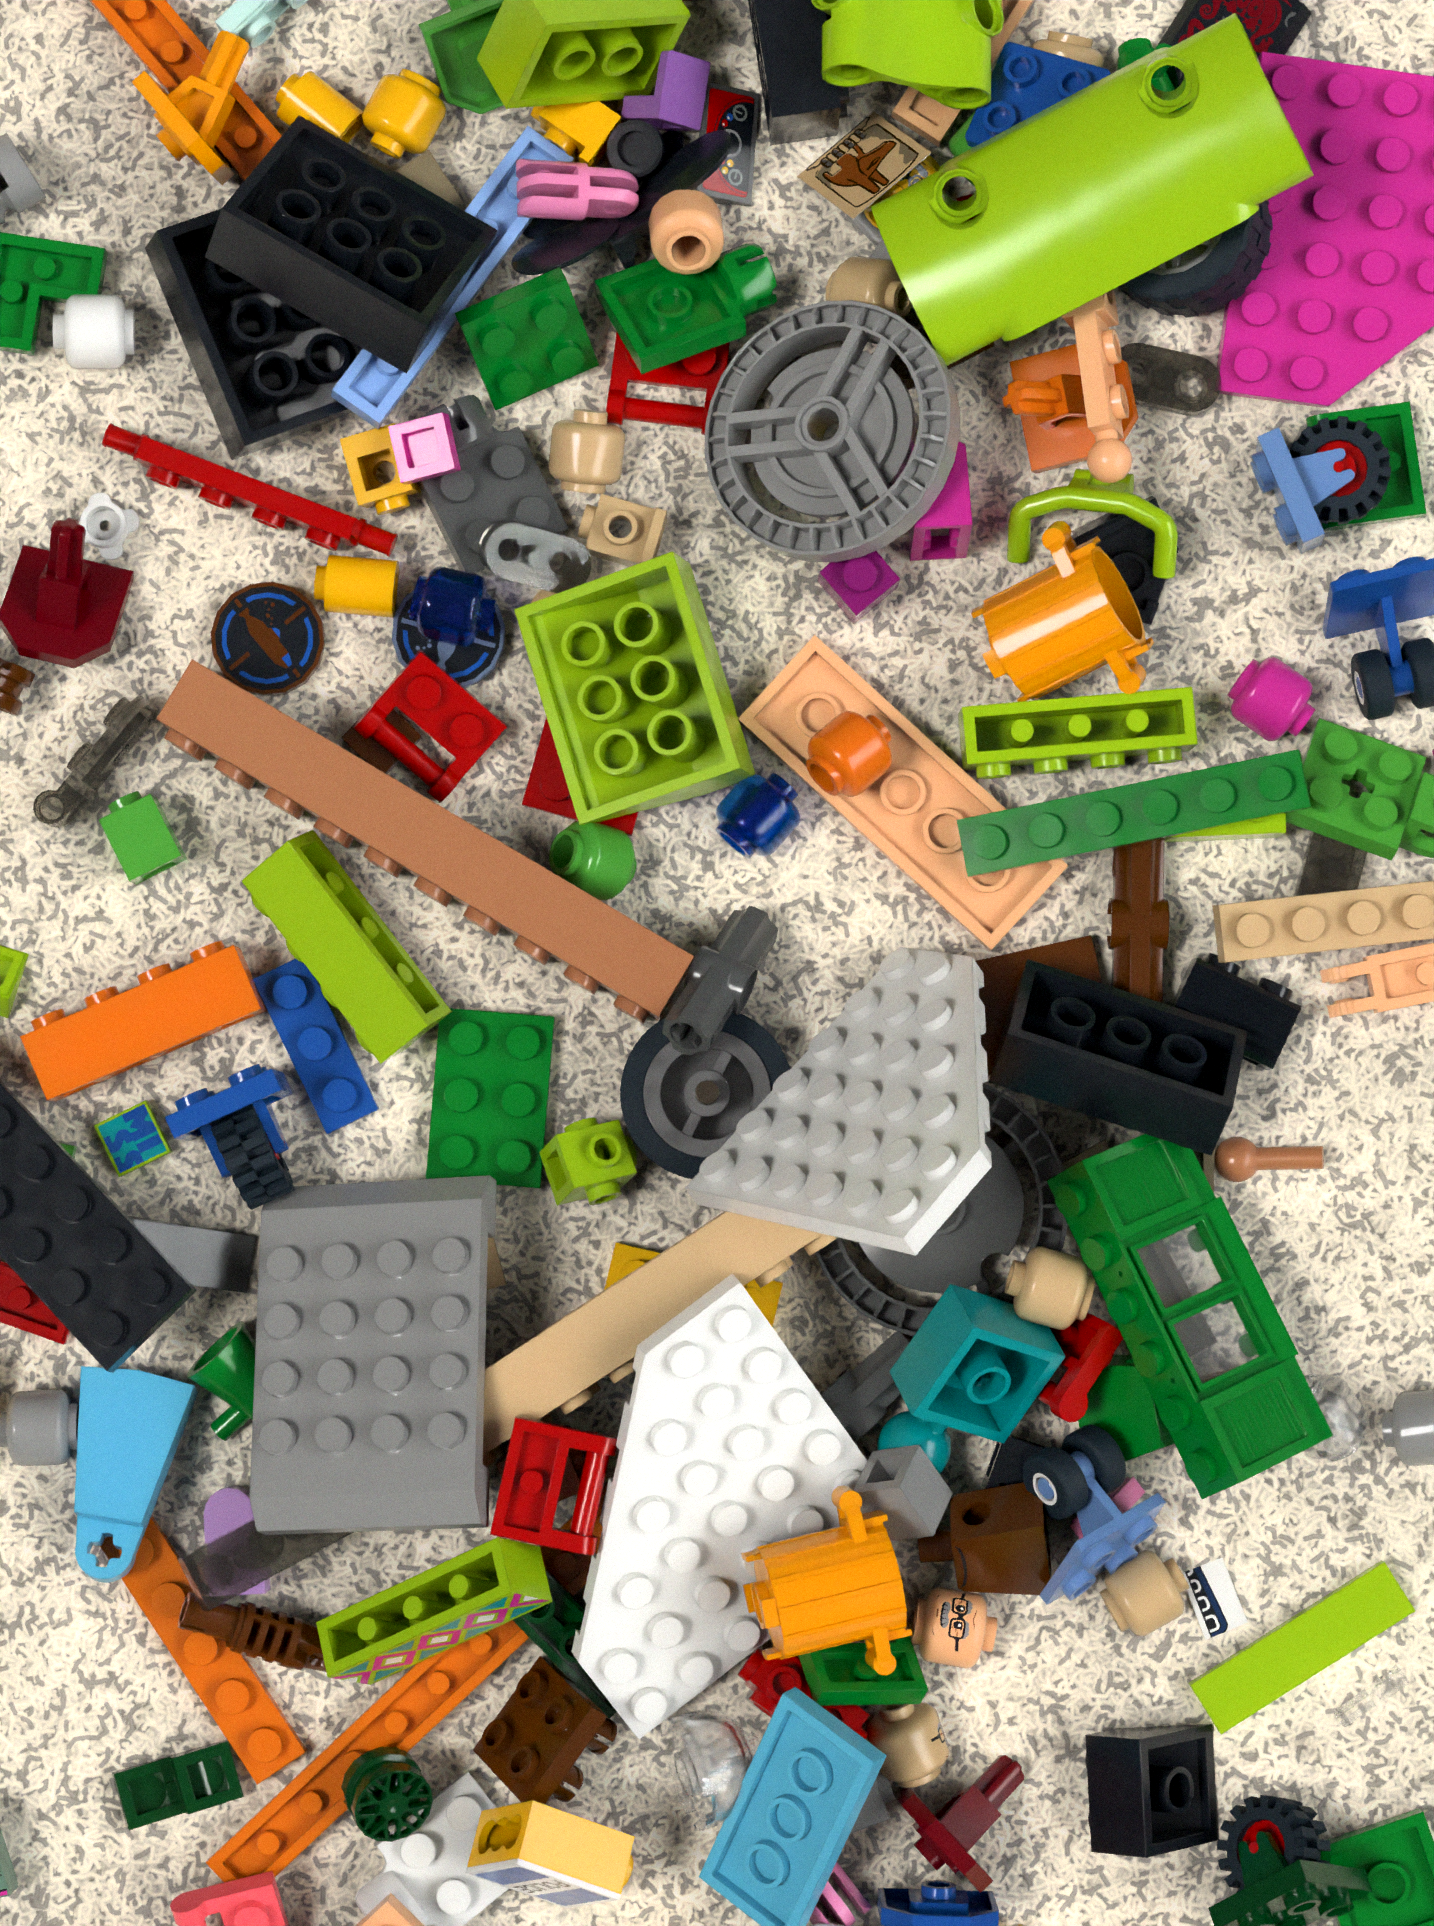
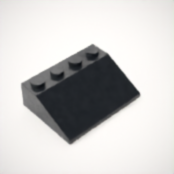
M299 115L222 207L205 258L407 374L434 337L494 240L498 230Z
M219 209L157 230L145 247V250L231 460L284 442L352 413L351 410L332 398L331 393L332 389L363 348L205 258L221 211Z

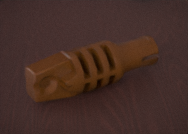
M188 1592L180 1611L178 1628L196 1633L199 1632L226 1641V1647H229L230 1651L239 1654L246 1652V1656L252 1658L259 1656L262 1657V1661L269 1663L276 1661L277 1665L291 1669L302 1670L303 1668L326 1672L318 1629L312 1626L311 1622L297 1616L287 1617V1613L280 1611L273 1613L270 1608L264 1606L257 1608L256 1604L247 1601L239 1603L236 1607Z

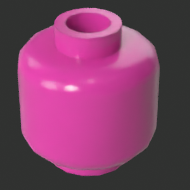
M1268 657L1261 663L1252 659L1227 694V696L1234 700L1231 705L1233 717L1267 741L1278 740L1286 731L1296 737L1315 711V708L1307 703L1313 690L1311 682L1276 657Z

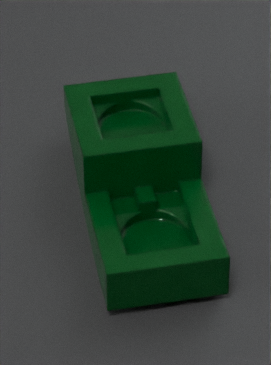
M228 1740L112 1772L128 1830L183 1813L187 1815L244 1797Z

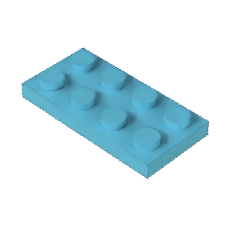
M794 1687L784 1692L699 1878L760 1926H806L887 1755L798 1688Z

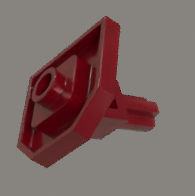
M68 517L66 520H56L52 524L49 551L27 545L22 546L0 609V626L18 655L74 669L111 651L134 578V571L83 559L86 529L79 524L78 519Z
M1006 1755L998 1756L973 1785L956 1792L935 1813L924 1804L911 1788L903 1787L894 1795L901 1806L915 1820L912 1826L921 1835L913 1845L936 1870L946 1863L955 1874L960 1871L980 1893L993 1882L992 1878L968 1851L1002 1815L997 1809L1023 1782L1022 1766L1016 1760H1012Z

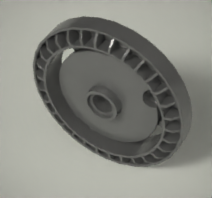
M983 1084V1094L989 1101L990 1129L997 1124L1013 1138L1002 1149L986 1135L987 1132L985 1133V1144L991 1151L992 1167L916 1256L860 1242L859 1244L866 1256L879 1271L891 1280L910 1289L929 1293H942L943 1295L950 1284L963 1288L976 1284L978 1293L1014 1304V1296L1005 1294L1006 1280L998 1288L990 1292L981 1265L983 1260L993 1253L1009 1256L1021 1231L1024 1215L1023 1191L1016 1169L1010 1159L1019 1149L1023 1151L1033 1171L1038 1191V1221L1035 1235L1027 1254L1037 1246L1062 1251L1068 1224L1056 1205L1055 1197L1047 1180L1064 1170L1051 1139L1037 1120L1014 1099L989 1085ZM842 1238L835 1239L815 1253L824 1274L837 1292L858 1312L883 1327L914 1336L934 1308V1306L916 1305L898 1299L878 1288L861 1272L852 1260Z

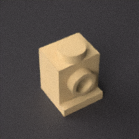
M601 494L597 507L590 504L586 505L578 537L587 539L585 546L587 555L631 567L657 556L667 522V510L657 507L653 509ZM623 519L630 523L632 529L628 536L617 538L610 533V526L615 520Z

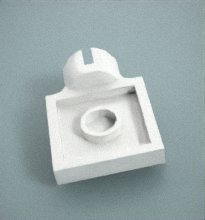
M468 1771L433 1798L430 1814L419 1829L408 1837L393 1842L379 1841L375 1844L382 1852L386 1863L381 1872L357 1891L355 1900L364 1916L373 1910L388 1894L392 1893L424 1926L432 1924L435 1926H464L509 1889L466 1874L481 1811L496 1808ZM424 1809L419 1810L418 1813L421 1815ZM411 1815L406 1820H408L411 1823H414L417 1820V1818L414 1815ZM403 1826L401 1828V1831L406 1829L407 1827Z

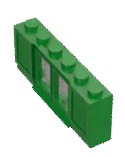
M1143 1134L1086 1158L1047 1180L1055 1197L1056 1205L1063 1214L1080 1248L1082 1259L1089 1267L1100 1289L1108 1312L1120 1330L1132 1355L1133 1363L1141 1374L1158 1408L1160 1419L1168 1429L1185 1464L1186 1472L1194 1482L1201 1499L1239 1484L1334 1436L1295 1358L1298 1352L1221 1196L1216 1198L1192 1149Z

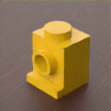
M600 101L535 106L531 112V116L539 121L541 128L546 131L543 136L545 139L551 141L569 156H572L574 152L578 153L580 163H586L588 167L597 166L607 152V141L611 132L622 123L621 116Z
M395 423L340 439L358 506L365 508L375 506L377 515H384L410 507L408 496L421 492L417 482L408 485L400 482L388 426L395 425ZM390 462L395 468V476L392 481L383 484L377 479L376 471L382 463Z

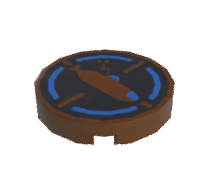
M275 582L250 584L231 594L217 611L211 630L213 656L223 675L245 691L261 696L285 695L306 684L319 668L325 647L324 624L312 602L295 588Z

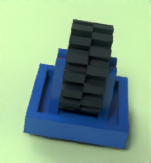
M260 1064L248 1067L228 1077L231 1087L215 1094L214 1090L208 1092L207 1088L180 1098L174 1102L178 1111L165 1117L174 1139L191 1141L203 1136L221 1176L227 1178L232 1175L236 1188H239L241 1197L244 1202L246 1201L247 1206L251 1210L295 1190L292 1177L288 1172V1166L282 1157V1152L288 1150L289 1147L270 1105L292 1095L293 1092L283 1072L274 1069L268 1070L266 1066L261 1068Z

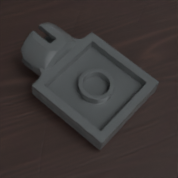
M475 395L453 399L455 404L448 408L445 404H442L423 416L426 417L441 412L449 415L461 471L417 482L464 579L568 530V526L519 426L509 431H499L494 428L479 398Z

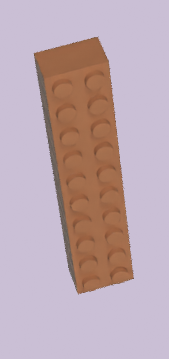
M193 659L156 718L169 729L164 739L171 742L173 746L200 762L206 753L218 759L214 766L216 770L249 791L255 782L261 784L268 789L264 795L265 799L298 820L304 811L318 818L313 827L343 847L349 849L353 840L368 848L363 856L369 862L392 876L398 878L403 869L418 877L413 886L441 905L447 907L452 898L467 906L463 916L490 934L496 936L501 927L517 936L513 944L516 949L537 962L546 965L551 956L568 966L563 973L566 979L592 994H595L599 986H602L617 995L613 1003L615 1008L642 1024L645 1023L649 1015L660 1021L688 974L694 960V956Z

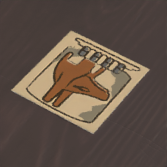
M873 111L797 177L849 217L855 219L929 156L931 152Z

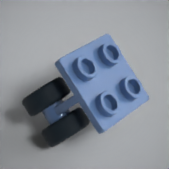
M1096 1425L1080 1427L1064 1438L1061 1449L1058 1447H1046L1030 1456L1023 1467V1480L1026 1490L1043 1502L1044 1514L1050 1518L1061 1520L1077 1513L1083 1533V1538L1074 1543L1039 1596L1046 1605L1063 1595L1069 1600L1077 1598L1095 1583L1096 1575L1106 1569L1112 1575L1122 1564L1136 1558L1138 1552L1134 1547L1147 1539L1157 1529L1158 1525L1154 1519L1166 1503L1162 1496L1156 1493L1122 1514L1107 1494L1123 1483L1126 1476L1125 1459L1113 1437Z

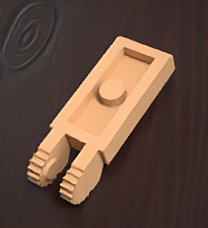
M1434 943L1363 957V962L1320 970L1322 983L1328 982L1330 984L1345 982L1351 977L1366 974L1371 996L1356 1000L1347 998L1334 1001L1332 1005H1327L1329 1018L1372 1009L1374 1013L1433 1002Z

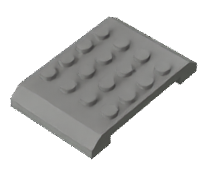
M490 1175L294 1186V1191L263 1205L260 1226L249 1497L257 1532L264 1535L485 1528L489 1526L490 1468L483 1465L488 1238L495 1237L497 1182Z

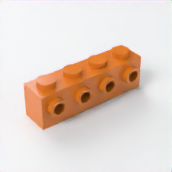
M222 940L211 943L190 953L193 963L172 971L169 963L157 966L137 976L140 983L137 987L119 994L117 987L112 986L86 997L84 1001L87 1008L66 1017L64 1010L58 1009L31 1021L34 1031L22 1035L20 1038L47 1101L61 1100L266 1012L267 1010L253 981L241 949L235 945L225 948Z

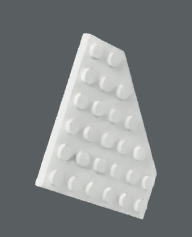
M899 947L898 950L886 956L880 964V970L862 990L854 993L846 1001L844 1010L832 1024L811 1040L808 1051L790 1070L784 1072L776 1079L772 1087L773 1090L755 1110L746 1114L738 1122L736 1131L725 1144L702 1162L699 1173L685 1187L696 1204L916 1256L992 1167L991 1151L985 1144V1133L990 1131L989 1101L983 1094V1083L988 1081L987 1052L981 1045V1035L986 1033L985 1005L979 998V989L984 987V973L973 957Z
M733 1274L729 1275L637 1345L632 1367L636 1372L630 1401H625L617 1437L618 1459L614 1477L608 1479L599 1520L603 1527L597 1555L595 1554L591 1557L583 1599L586 1602L581 1630H576L571 1650L578 1663L638 1739H641L771 1638L768 1629L760 1627L756 1612H748L743 1585L756 1582L754 1561L746 1562L742 1559L741 1553L752 1551L756 1546L840 1527L837 1507L831 1500L832 1492L836 1487L842 1485L854 1490L867 1463V1459L743 1285ZM861 1507V1509H860V1510H861V1513H862V1514L866 1513V1512L863 1510V1508Z

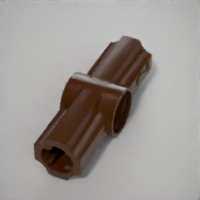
M1165 838L1113 848V898H1109L1107 914H1112L1111 936H1107L1108 949H1112V987L1160 1003L1163 1001V950H1167L1169 940L1168 900L1164 899Z

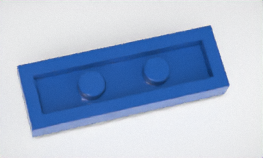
M294 959L254 978L253 981L326 1134H330L379 1110V1106L331 1006L321 992L319 982L306 965Z

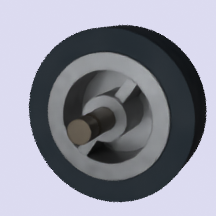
M731 1013L708 1052H697L693 1056H689L673 1049L670 1040L662 1034L665 1020L663 1018L641 1036L628 1056L620 1086V1101L624 1121L630 1135L641 1151L650 1160L668 1172L693 1179L699 1173L702 1162L725 1144L736 1131L738 1122L746 1114L755 1110L773 1090L772 1087L776 1079L784 1072L790 1070L786 1056L773 1036L756 1021L743 1014L735 1015Z

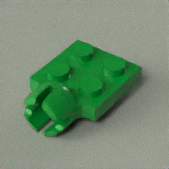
M749 243L722 252L718 260L710 268L697 274L682 275L670 272L661 266L655 258L595 280V292L597 299L641 374L746 336L745 317L769 309L777 302L776 294L772 293L777 283L767 256L755 261H746L765 254L759 245Z

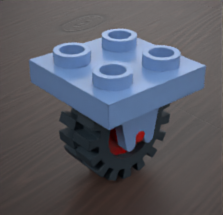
M1344 416L1328 420L1327 417L1318 420L1316 425L1308 426L1304 429L1299 438L1293 442L1290 452L1279 427L1257 437V453L1251 455L1252 462H1250V465L1262 493L1274 491L1280 506L1274 508L1275 514H1273V518L1286 546L1296 542L1300 554L1321 546L1325 535L1321 523L1338 522V525L1348 524V521L1354 519L1358 521L1380 503L1388 486L1391 467L1388 448L1384 447L1381 442L1382 437L1376 430L1372 432L1367 428V424L1360 420L1354 422Z

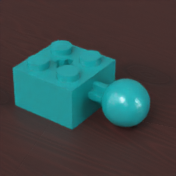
M950 1284L889 1371L909 1411L898 1413L887 1421L880 1432L877 1451L920 1445L938 1473L941 1474L948 1464L951 1454V1440L947 1431L948 1427L1004 1444L1066 1357L1051 1329L1048 1326L1019 1318L1014 1311V1304Z

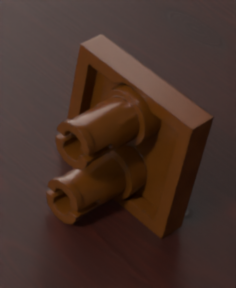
M539 1656L529 1672L520 1679L516 1690L497 1717L485 1728L482 1738L473 1751L521 1803L534 1800L546 1804L551 1795H554L556 1799L562 1802H569L576 1794L564 1787V1782L580 1790L584 1781L582 1770L573 1764L586 1747L596 1755L606 1752L609 1746L597 1739V1734L614 1742L617 1735V1725L614 1721L608 1719V1716L557 1666Z

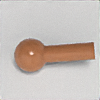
M1230 1137L1221 1142L1217 1147L1214 1163L1218 1173L1223 1178L1232 1182H1242L1251 1178L1257 1170L1324 1169L1323 1146L1256 1147L1246 1138Z

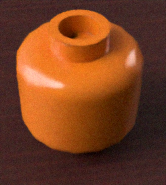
M845 711L838 714L809 740L807 748L809 759L806 761V767L810 776L822 790L830 795L842 794L847 797H854L861 794L887 772L891 766L892 754L888 745L891 741L890 732L873 715H868L865 718L853 711Z

